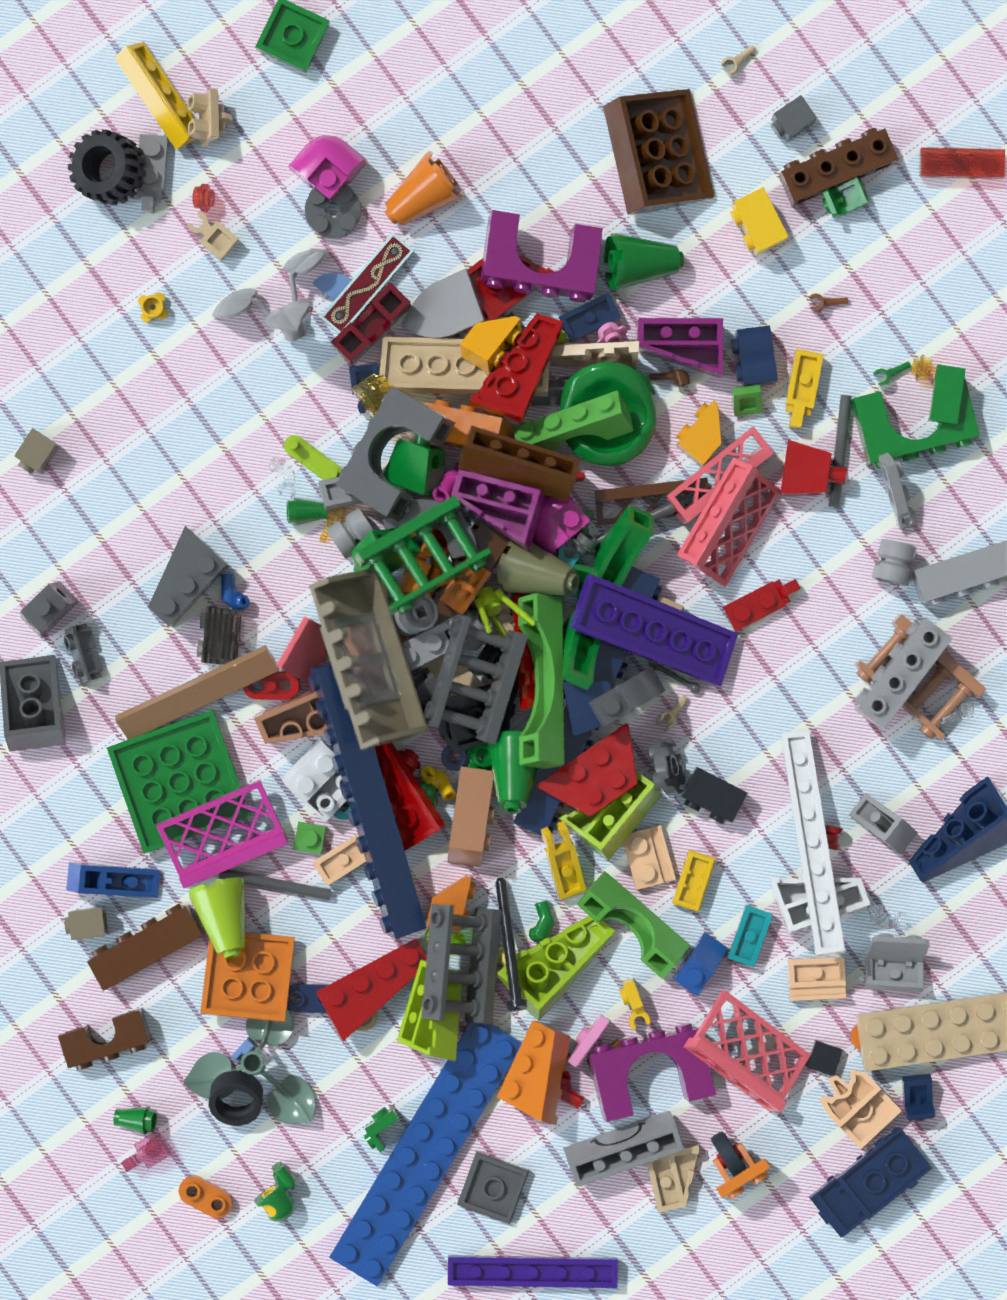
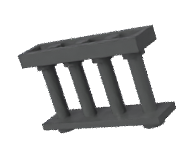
M457 614L456 619L451 622L449 627L450 639L431 702L427 703L424 710L426 724L439 728L441 720L475 729L477 733L476 739L496 744L528 635L508 630L507 635L504 637L492 633L488 634L486 631L470 627V617ZM465 638L499 647L502 651L499 662L493 664L461 654ZM457 665L492 675L491 689L484 691L454 682L453 678ZM449 692L484 702L485 709L482 717L478 719L444 709Z
M431 905L421 1018L444 1020L445 1012L465 1013V1021L492 1024L502 910L475 908L474 916L454 914V905ZM452 926L472 927V945L451 943ZM450 954L471 956L469 973L448 971ZM447 983L468 984L467 1002L446 1000Z

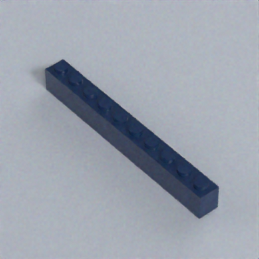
M633 566L622 585L624 588L654 600L658 599L662 587L658 585L659 578ZM600 641L593 681H609L610 687L613 689L612 685L616 677L621 679L628 664L623 661L628 651ZM567 704L564 708V765L591 748L593 743L589 739L592 730L572 736ZM564 765L548 769H538L528 805L520 813L516 814L513 821L514 824L541 836V829L547 827L551 833L553 832L558 821L554 814L557 807L563 808L565 803L541 791L537 784Z
M330 660L309 667L311 675H308V681L312 691H316L319 702L316 703L317 712L320 718L325 720L327 727L324 730L325 739L328 745L333 747L335 754L332 757L333 766L336 772L340 773L343 781L340 784V790L343 798L348 800L351 810L348 811V817L353 827L356 826L359 837L356 838V844L361 854L364 853L367 864H364V871L369 881L372 880L374 891L371 894L376 907H380L382 917L379 918L382 931L394 939H399L427 929L375 749L372 747L361 750L349 710L345 709Z

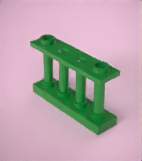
M455 495L356 552L355 559L359 566L363 567L366 564L370 567L373 566L395 602L388 609L390 616L397 612L400 615L405 614L414 608L413 603L470 569L474 573L488 564L486 560H488L491 554L489 548L478 553L456 519L458 516L456 512H458L461 504ZM439 522L448 526L468 560L456 567H453L431 532L433 531L432 526ZM416 535L418 538L423 539L444 573L430 582L407 547L409 544L408 540ZM390 550H393L394 553L398 552L419 586L418 589L406 596L383 561V554Z

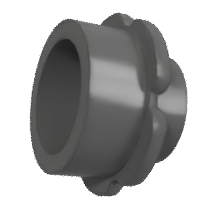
M580 530L576 536L572 537L575 542L573 547L578 552L587 555L589 552H596L595 548L599 542L589 533Z

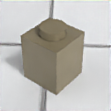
M32 428L14 457L20 460L18 466L30 474L34 470L42 474L60 446Z
M105 906L72 910L68 912V917L64 918L66 934H71V940L101 937L109 934Z

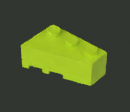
M637 771L638 786L593 817H589L576 809L569 815L566 813L559 818L561 822L564 821L566 823L568 831L608 861L662 796L654 783Z

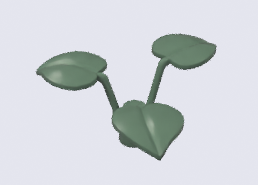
M288 1009L286 1023L247 1019V1035L253 1040H261V1043L256 1047L255 1051L244 1054L241 1059V1065L231 1070L232 1063L226 1055L219 1052H210L197 1060L184 1080V1084L188 1089L201 1097L209 1099L211 1084L216 1077L224 1072L244 1070L250 1075L261 1074L278 1088L272 1091L268 1098L270 1113L277 1120L284 1123L308 1124L312 1122L315 1113L314 1094L310 1085L304 1079L290 1075L281 1085L265 1071L266 1060L261 1055V1051L265 1047L266 1041L271 1045H280L287 1041L293 1032L294 1022ZM228 1090L221 1093L219 1099L228 1097L235 1090Z

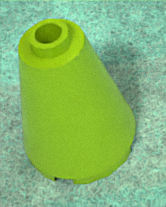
M241 877L214 881L215 884L209 886L202 884L188 891L189 898L217 954L224 955V959L240 956V950L245 948V884Z

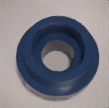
M446 746L441 753V761L447 769L459 771L461 767H465L468 764L469 755L466 753V749L457 751L461 758L455 763L450 760V754L453 751Z

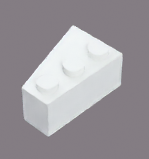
M771 878L770 885L788 935L811 928L804 878ZM833 878L840 917L869 908L871 904L861 878Z

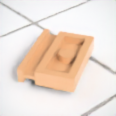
M661 825L635 831L628 836L623 844L636 890L676 879Z
M844 956L787 959L790 1001L847 998Z

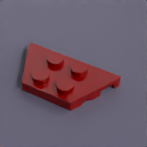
M518 255L522 263L534 272L543 274L554 272L550 268L545 269L533 263L531 259L523 255ZM482 258L471 266L468 272L485 321H491L501 317L531 293H519L514 291V288L503 286L502 289L487 287V283L480 282ZM471 327V328H469V329H466V330H467V334L470 332V330H471L473 327Z
M625 723L538 783V788L579 810L581 813L593 817L638 786L628 724Z

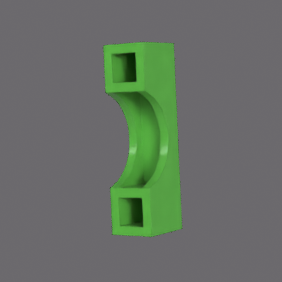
M617 390L515 426L513 430L516 440L556 452L557 448L564 441L572 437L596 435L609 440L632 432L633 425L630 409Z
M606 871L592 883L577 903L597 923L604 920H614L627 926L639 941L641 947L640 960L660 978H663L677 965L690 946L689 943Z

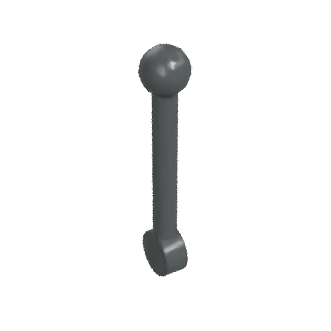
M651 660L649 661V667L652 666L654 670L658 669L690 688V691L694 694L700 692L701 687L698 683H691L666 667Z

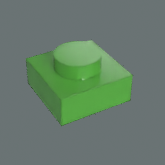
M760 384L732 388L734 416L762 413Z
M299 821L293 849L322 854L327 826Z

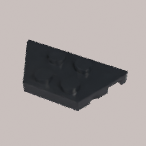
M518 677L515 678L497 738L500 737V732L509 731L510 719L513 717L516 709L514 702L519 689ZM492 684L477 687V689L488 691L491 689ZM452 693L448 694L444 709L479 719L483 715L485 705L484 702ZM431 699L420 701L423 714L427 703L431 702ZM444 720L440 721L439 728L434 727L448 748L453 752L488 744V742L476 739L477 733L475 729Z

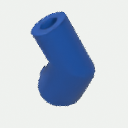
M221 574L222 601L235 611L240 612L247 609L250 605V599L235 589V574Z

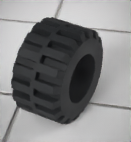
M102 129V132L94 130L91 131V136L88 134L81 137L83 141L81 143L76 142L74 145L76 148L75 152H70L69 158L72 159V163L68 164V170L72 171L69 178L71 182L76 183L74 188L81 192L83 196L106 205H118V202L125 203L128 201V196L133 198L137 194L135 189L137 187L141 188L143 185L140 182L141 177H146V171L142 170V166L146 165V160L140 157L143 154L142 150L136 147L137 144L134 141L109 130ZM113 154L115 158L114 171L107 180L102 182L99 175L100 165L108 155Z

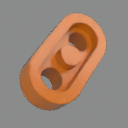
M188 1176L179 1186L178 1192L181 1200L210 1217H225L232 1208L233 1200L230 1193L200 1176ZM188 1187H196L197 1195L191 1196L188 1193ZM216 1199L220 1200L223 1204L222 1208H214L213 1201Z

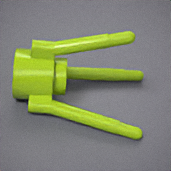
M493 587L483 588L474 599L488 634L492 630L487 615L491 617L500 636L504 637L507 635L497 617V614L502 610V601L530 625H536V621L511 601L501 588L496 591Z

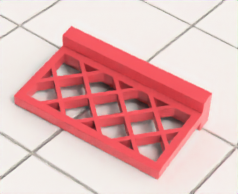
M734 457L677 554L679 558L690 563L724 587L728 584L781 492L777 486L758 473L759 470L754 466ZM769 489L770 491L765 500L761 502V492ZM753 496V506L747 508V498ZM739 506V512L734 514ZM753 514V520L747 526V516ZM739 520V530L733 532L732 523ZM725 530V537L720 538ZM739 538V545L733 550V540ZM725 545V554L718 557V547ZM725 562V569L721 576H719V565Z
M722 990L695 1036L689 1038L684 1045L685 1049L766 1110L772 1112H782L787 1103L784 1101L785 1097L811 1056L726 990ZM725 1001L733 1005L735 1017L723 1019L721 1008ZM750 1018L754 1021L756 1033L744 1036L742 1019ZM736 1021L738 1037L726 1039L724 1023ZM718 1025L720 1041L711 1042L704 1037L710 1026ZM771 1034L776 1039L777 1050L766 1052L763 1036ZM757 1037L759 1053L748 1056L745 1039ZM739 1041L742 1057L732 1058L729 1055L727 1043ZM792 1050L800 1057L795 1066L787 1068L784 1052ZM778 1053L781 1069L769 1072L767 1055ZM760 1057L763 1073L755 1075L750 1070L749 1059ZM782 1073L783 1086L777 1092L772 1088L770 1075Z

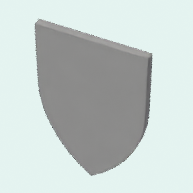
M465 268L427 287L410 307L403 328L423 337L444 338L469 329L476 323L484 322L485 318L468 269Z

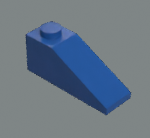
M69 862L66 890L83 894L158 898L160 870Z

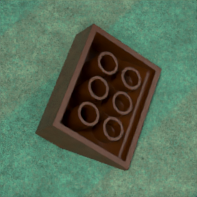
M690 89L619 96L603 106L627 215L658 211L715 197Z

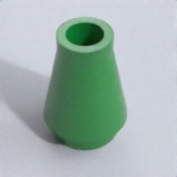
M294 498L293 501H287L286 503L287 523H294L296 526L320 519H327L328 510L325 511L323 502Z
M149 1106L116 1109L113 1124L114 1126H120L145 1135L148 1132L153 1133L157 1124V1111L150 1109Z

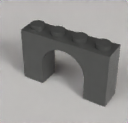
M391 386L389 392L383 396L381 406L376 415L369 421L363 438L356 444L350 461L340 472L336 485L386 517L400 522L413 497L391 484L385 478L381 468V456L386 444L397 434L414 432L427 441L442 447L455 422L407 393Z

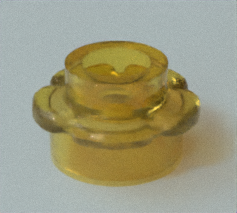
M922 354L920 359H914L911 375H915L916 381L920 379L928 381L933 359L926 358L925 354Z

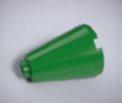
M619 233L610 234L611 236L606 238L604 263H608L610 272H605V278L611 290H619L675 275L679 272L680 268H683V252L679 251L675 245Z
M522 731L500 732V737L497 738L496 744L488 743L498 804L501 808H504L505 812L513 814L520 813L522 809L527 807L539 769L519 765V736Z

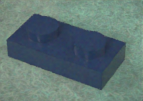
M608 292L559 316L558 319L563 321V329L570 343H573L599 330L602 325L608 322L620 320L621 316Z

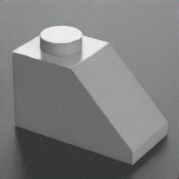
M865 793L849 814L851 818L900 855L918 834L904 819L867 793Z

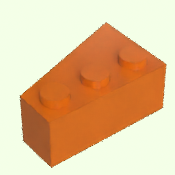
M435 400L434 404L424 402L425 405L455 422L454 427L444 442L446 445L458 448L463 447L471 425L515 439L513 430L515 425L503 419L501 415L486 411V415L476 413L477 408L461 405L460 409L451 408V403L442 400Z
M532 1020L497 1098L541 1122L557 1125L558 1116H556L558 1098H561L562 1094L560 1084L562 1071L565 1072L570 1036L549 1024Z

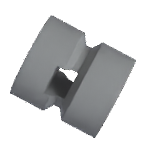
M359 508L348 514L344 523L337 521L326 529L345 559L352 555V550L373 530Z
M881 539L878 550L881 561L875 563L872 578L891 584L908 586L911 574L908 564L914 562L917 547L898 541Z
M426 595L414 602V608L405 614L400 615L398 612L393 614L392 617L397 633L407 637L431 628L438 617L437 605L433 599Z

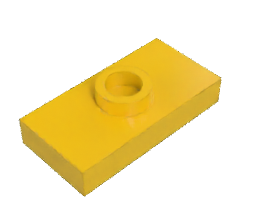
M688 850L672 904L699 912L716 858Z

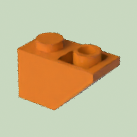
M466 874L432 897L431 905H454V914L469 916L470 911L465 910L467 899L473 900L476 883L471 882L472 876ZM431 907L429 911L427 926H430ZM452 926V931L460 933L461 926Z

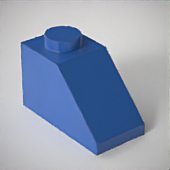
M704 931L672 978L698 996L714 974L728 948Z

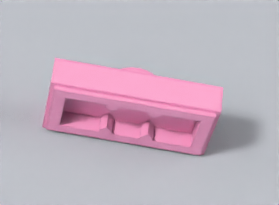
M600 1013L589 1029L584 1027L576 1037L575 1041L578 1044L567 1058L568 1062L574 1067L580 1065L610 1024L607 1017Z

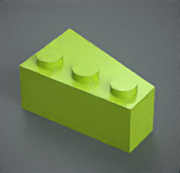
M420 960L397 1042L428 1056L456 1061L460 1013L445 1012L444 1020L421 1018L426 961ZM449 967L448 970L450 972H462L452 967ZM447 983L446 1000L461 1001L462 984Z

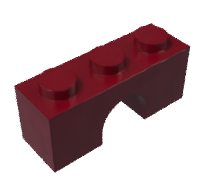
M390 282L371 301L369 308L355 322H350L331 341L332 347L353 366L410 309L411 302Z

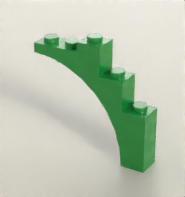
M629 505L597 546L594 569L591 574L622 586L642 549L654 534V516ZM584 582L581 584V586H580V587L578 588V590H577V603H578V600H579V597H580V594H581V591H582ZM573 612L563 625L564 656L562 679L572 685L588 690L593 684L600 640L569 628L574 615Z

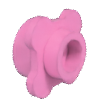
M608 322L599 328L598 337L600 339L596 343L622 342V337L627 333V329L625 326L619 327L615 322Z

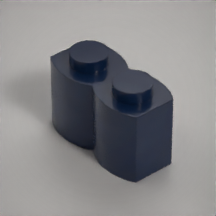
M770 325L736 330L735 337H731L732 353L738 354L739 365H735L736 381H742V387L758 384L760 386L776 384L778 377Z

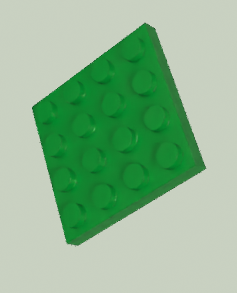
M214 710L106 747L143 854L165 847L156 824L241 788ZM242 795L233 799L240 801ZM224 802L220 804L217 814L232 819L238 805ZM215 807L208 809V811L214 812ZM241 807L235 821L251 816L250 811ZM203 813L194 815L191 825L207 830L211 816ZM189 818L183 820L182 822L188 823ZM215 818L210 830L230 823ZM173 824L165 828L169 838L181 841L185 828ZM188 830L185 839L199 835L200 833Z

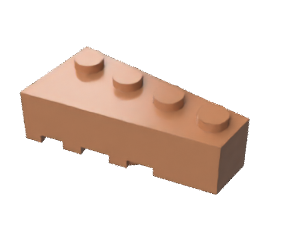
M359 671L354 672L353 675L356 683L363 682ZM311 690L254 715V720L265 744L324 735V730L327 727L324 718L321 719L317 712L316 703L319 700L316 691L313 692ZM367 690L366 693L360 695V697L369 696Z

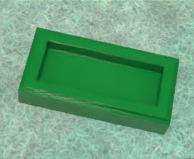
M940 364L936 366L928 421L951 425L958 424L966 368Z

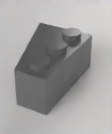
M185 526L148 608L166 625L173 627L221 574L226 571L229 565L192 530Z

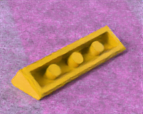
M140 42L126 46L115 59L174 148H182L197 140L188 136V125L192 119H195L194 116L188 111L186 104L146 44Z

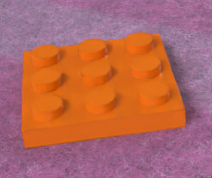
M245 932V948L240 950L241 955L229 959H224V955L217 954L209 938L200 1014L286 1023L295 937Z

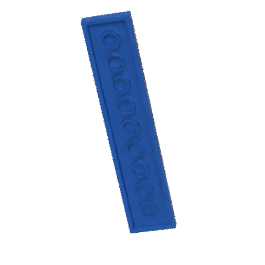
M469 1023L457 1043L456 1061H446L331 1252L330 1259L378 1287L515 1059L522 1041L493 1024Z

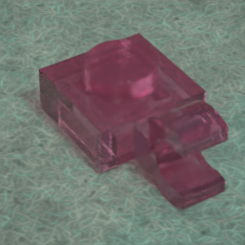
M159 1129L134 1143L137 1152L122 1160L121 1164L126 1173L143 1162L149 1169L172 1155L173 1152Z

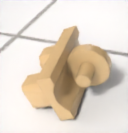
M210 88L204 94L193 93L188 97V111L199 113V119H192L189 122L188 136L200 139V146L208 147L210 146V141L219 138V134H225V127L233 123V117L231 114L225 113L223 105H218L217 89Z

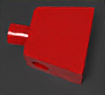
M788 440L780 495H826L828 482L845 485L847 468L830 466L832 456L830 452Z

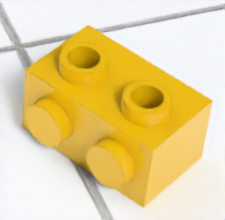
M764 187L733 201L731 206L733 210L730 211V215L736 227L741 225L745 233L742 239L749 252L753 250L755 256H758L787 241L789 237Z

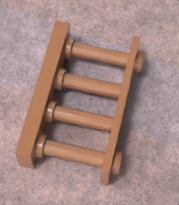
M903 614L898 615L891 622L895 627L893 636L867 665L861 660L854 664L859 669L856 674L867 684L871 681L874 683L871 677L889 657L888 655L898 642L902 643V641H905L909 636L905 632L912 622ZM945 651L942 652L935 662L938 665L935 668L937 671L909 703L905 701L902 705V708L922 725L919 730L931 740L934 737L942 740L946 736L939 730V727L966 697L970 698L971 695L975 698L980 697L986 690L979 681ZM952 677L959 683L957 686L958 690L929 721L917 710L945 678L949 679Z

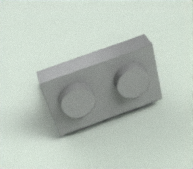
M884 933L874 936L865 957L866 989L922 992L924 989L923 961L929 949V940L922 939L921 936L917 935L903 938Z

